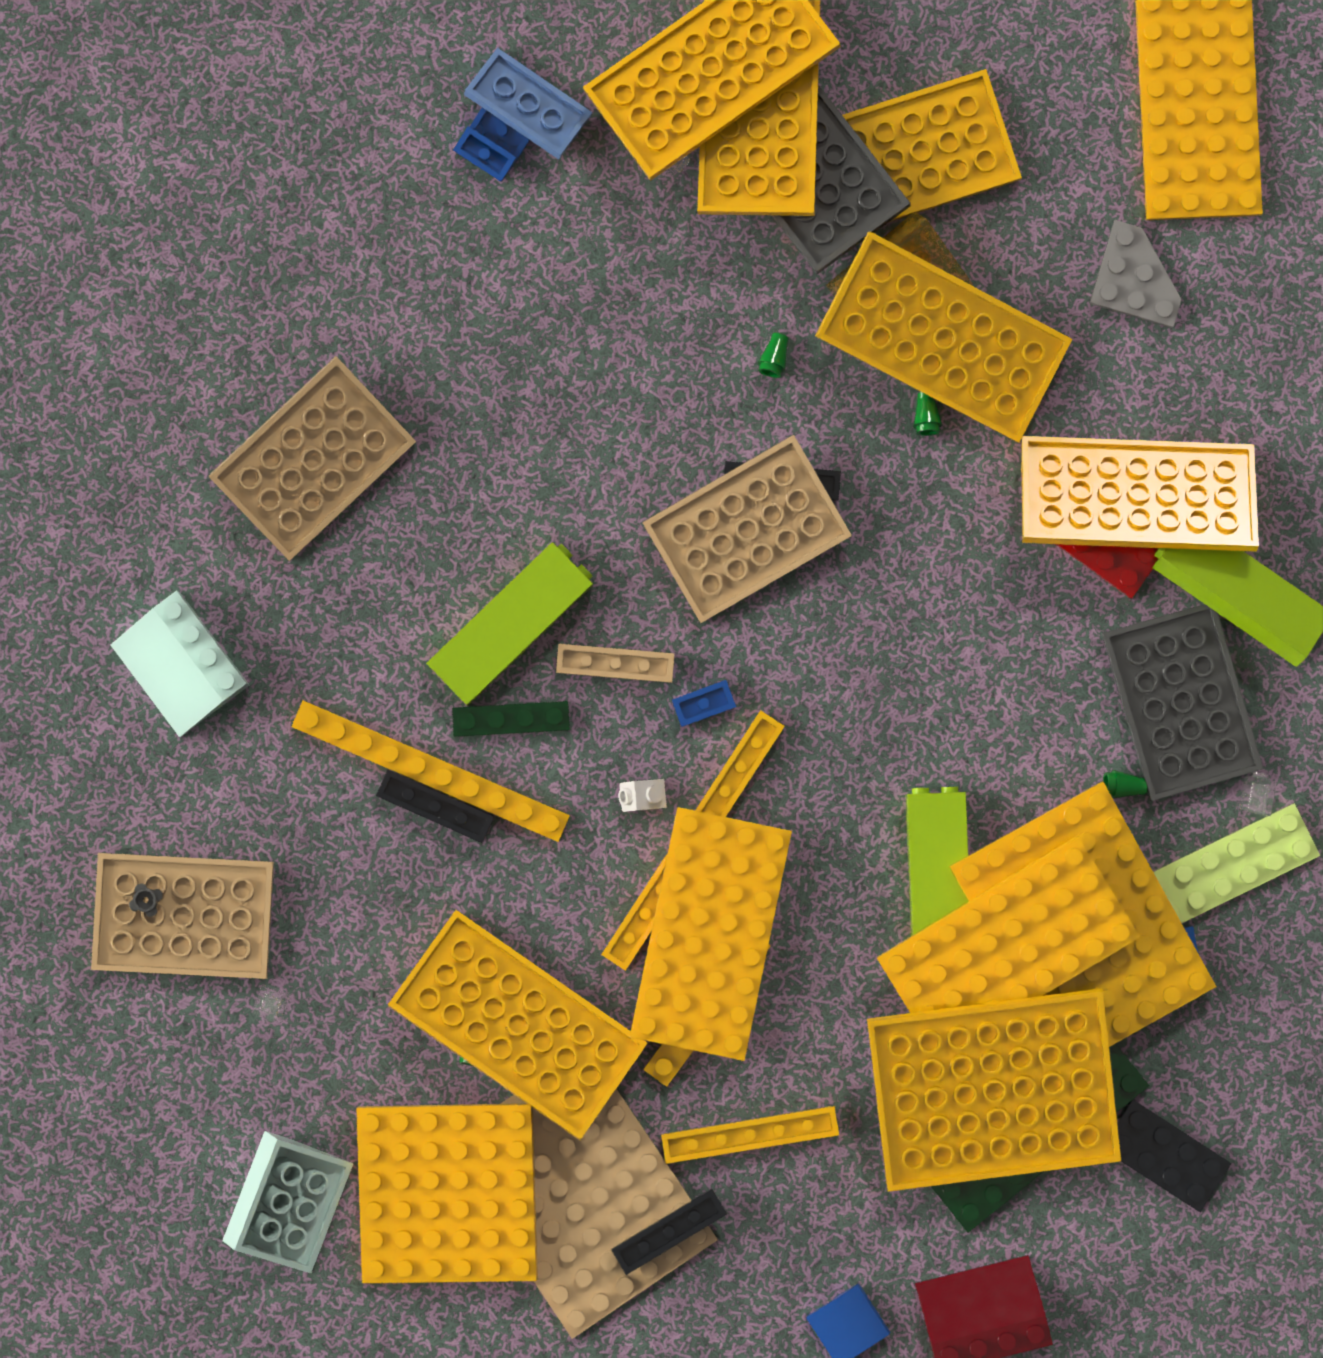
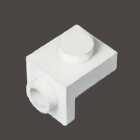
M664 779L620 783L619 802L622 811L667 808Z

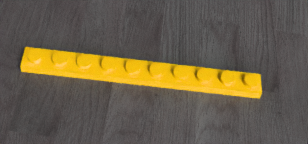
M304 700L291 726L559 842L570 817L566 813Z
M760 710L695 811L726 817L785 726ZM667 854L601 954L625 971L652 931Z

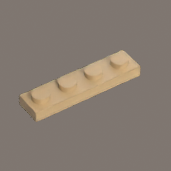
M558 644L556 673L672 683L674 653Z

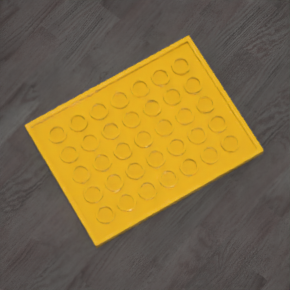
M1102 781L949 867L967 900L970 901L1076 836L1080 837L1140 935V938L1043 996L1101 988L1104 996L1110 1047L1217 986L1106 785Z
M1101 988L867 1019L888 1192L1121 1161L1104 996Z

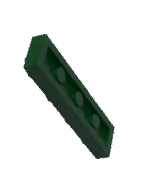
M568 701L452 708L454 737L570 730Z

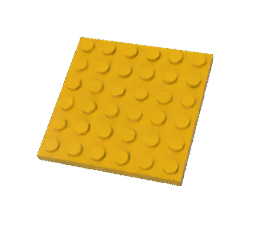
M521 1103L358 1106L356 1108L362 1283L538 1280L533 1107L531 1105Z

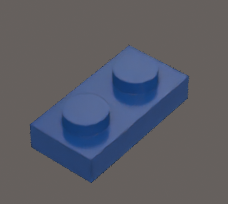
M727 680L672 699L681 727L736 707Z

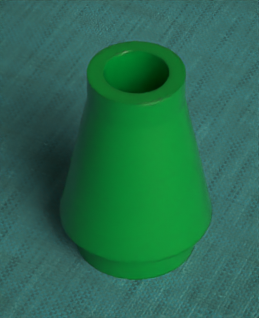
M772 333L771 339L758 361V371L761 374L771 378H780L782 372H785L787 343L789 340L786 335Z
M920 392L917 394L918 400L913 427L916 429L917 435H937L940 433L942 422L936 401Z
M1112 770L1111 773L1106 772L1103 776V782L1113 799L1145 795L1147 792V784L1144 777H1137L1116 770Z

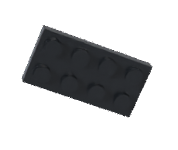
M1135 1100L1130 1101L1117 1122L1121 1162L1201 1213L1232 1163Z

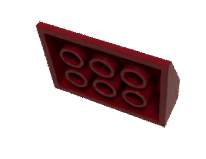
M1029 1255L915 1283L933 1358H1002L1053 1345Z

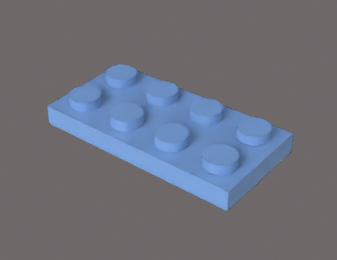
M498 47L464 92L466 97L557 159L562 157L593 113Z

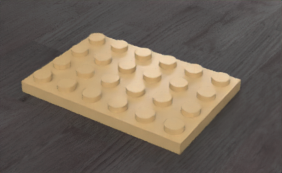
M335 356L209 475V478L290 561L416 441L339 358Z
M794 435L642 522L700 623L852 536Z
M98 853L91 970L268 979L274 862ZM143 883L149 889H159L162 891L163 898L158 901L156 915L148 917L145 912L139 910L132 911L130 909L129 903L133 900V896L136 893L135 887L138 884ZM145 897L143 901L147 903L149 899Z

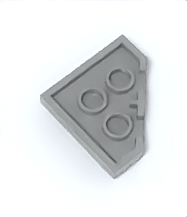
M1114 220L1089 304L1173 328L1182 300L1143 228Z

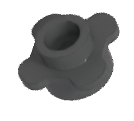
M143 883L136 885V893L133 896V900L129 903L130 909L132 911L139 910L145 912L148 917L156 915L158 901L163 898L162 891L159 889H149ZM145 897L149 899L147 903L143 901Z

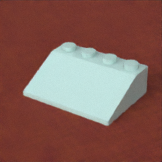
M177 590L152 608L111 644V647L179 737H182L250 686L183 595Z
M265 1131L222 1241L235 1251L312 1273L353 1163L292 1139Z

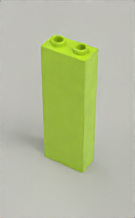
M553 542L549 544L426 663L467 706L593 586V583L590 581L593 577L592 574L582 564L576 567L569 560L573 555L562 543L558 546Z
M1158 548L1154 554L1158 560L1152 567L1153 569L1295 667L1307 658L1323 632V606L1244 551Z
M941 787V793H929V788H912V794L905 795L911 936L969 902L949 867L968 856L966 792H959L958 787Z

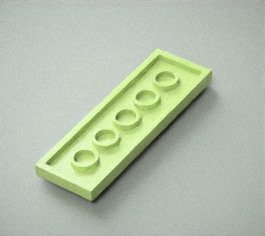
M1295 803L1153 872L1181 923H1184L1319 857L1320 854Z

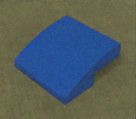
M481 108L472 124L464 131L453 151L502 182L530 140L484 108Z
M859 1283L842 1292L832 1301L816 1309L806 1317L832 1358H854L891 1333Z

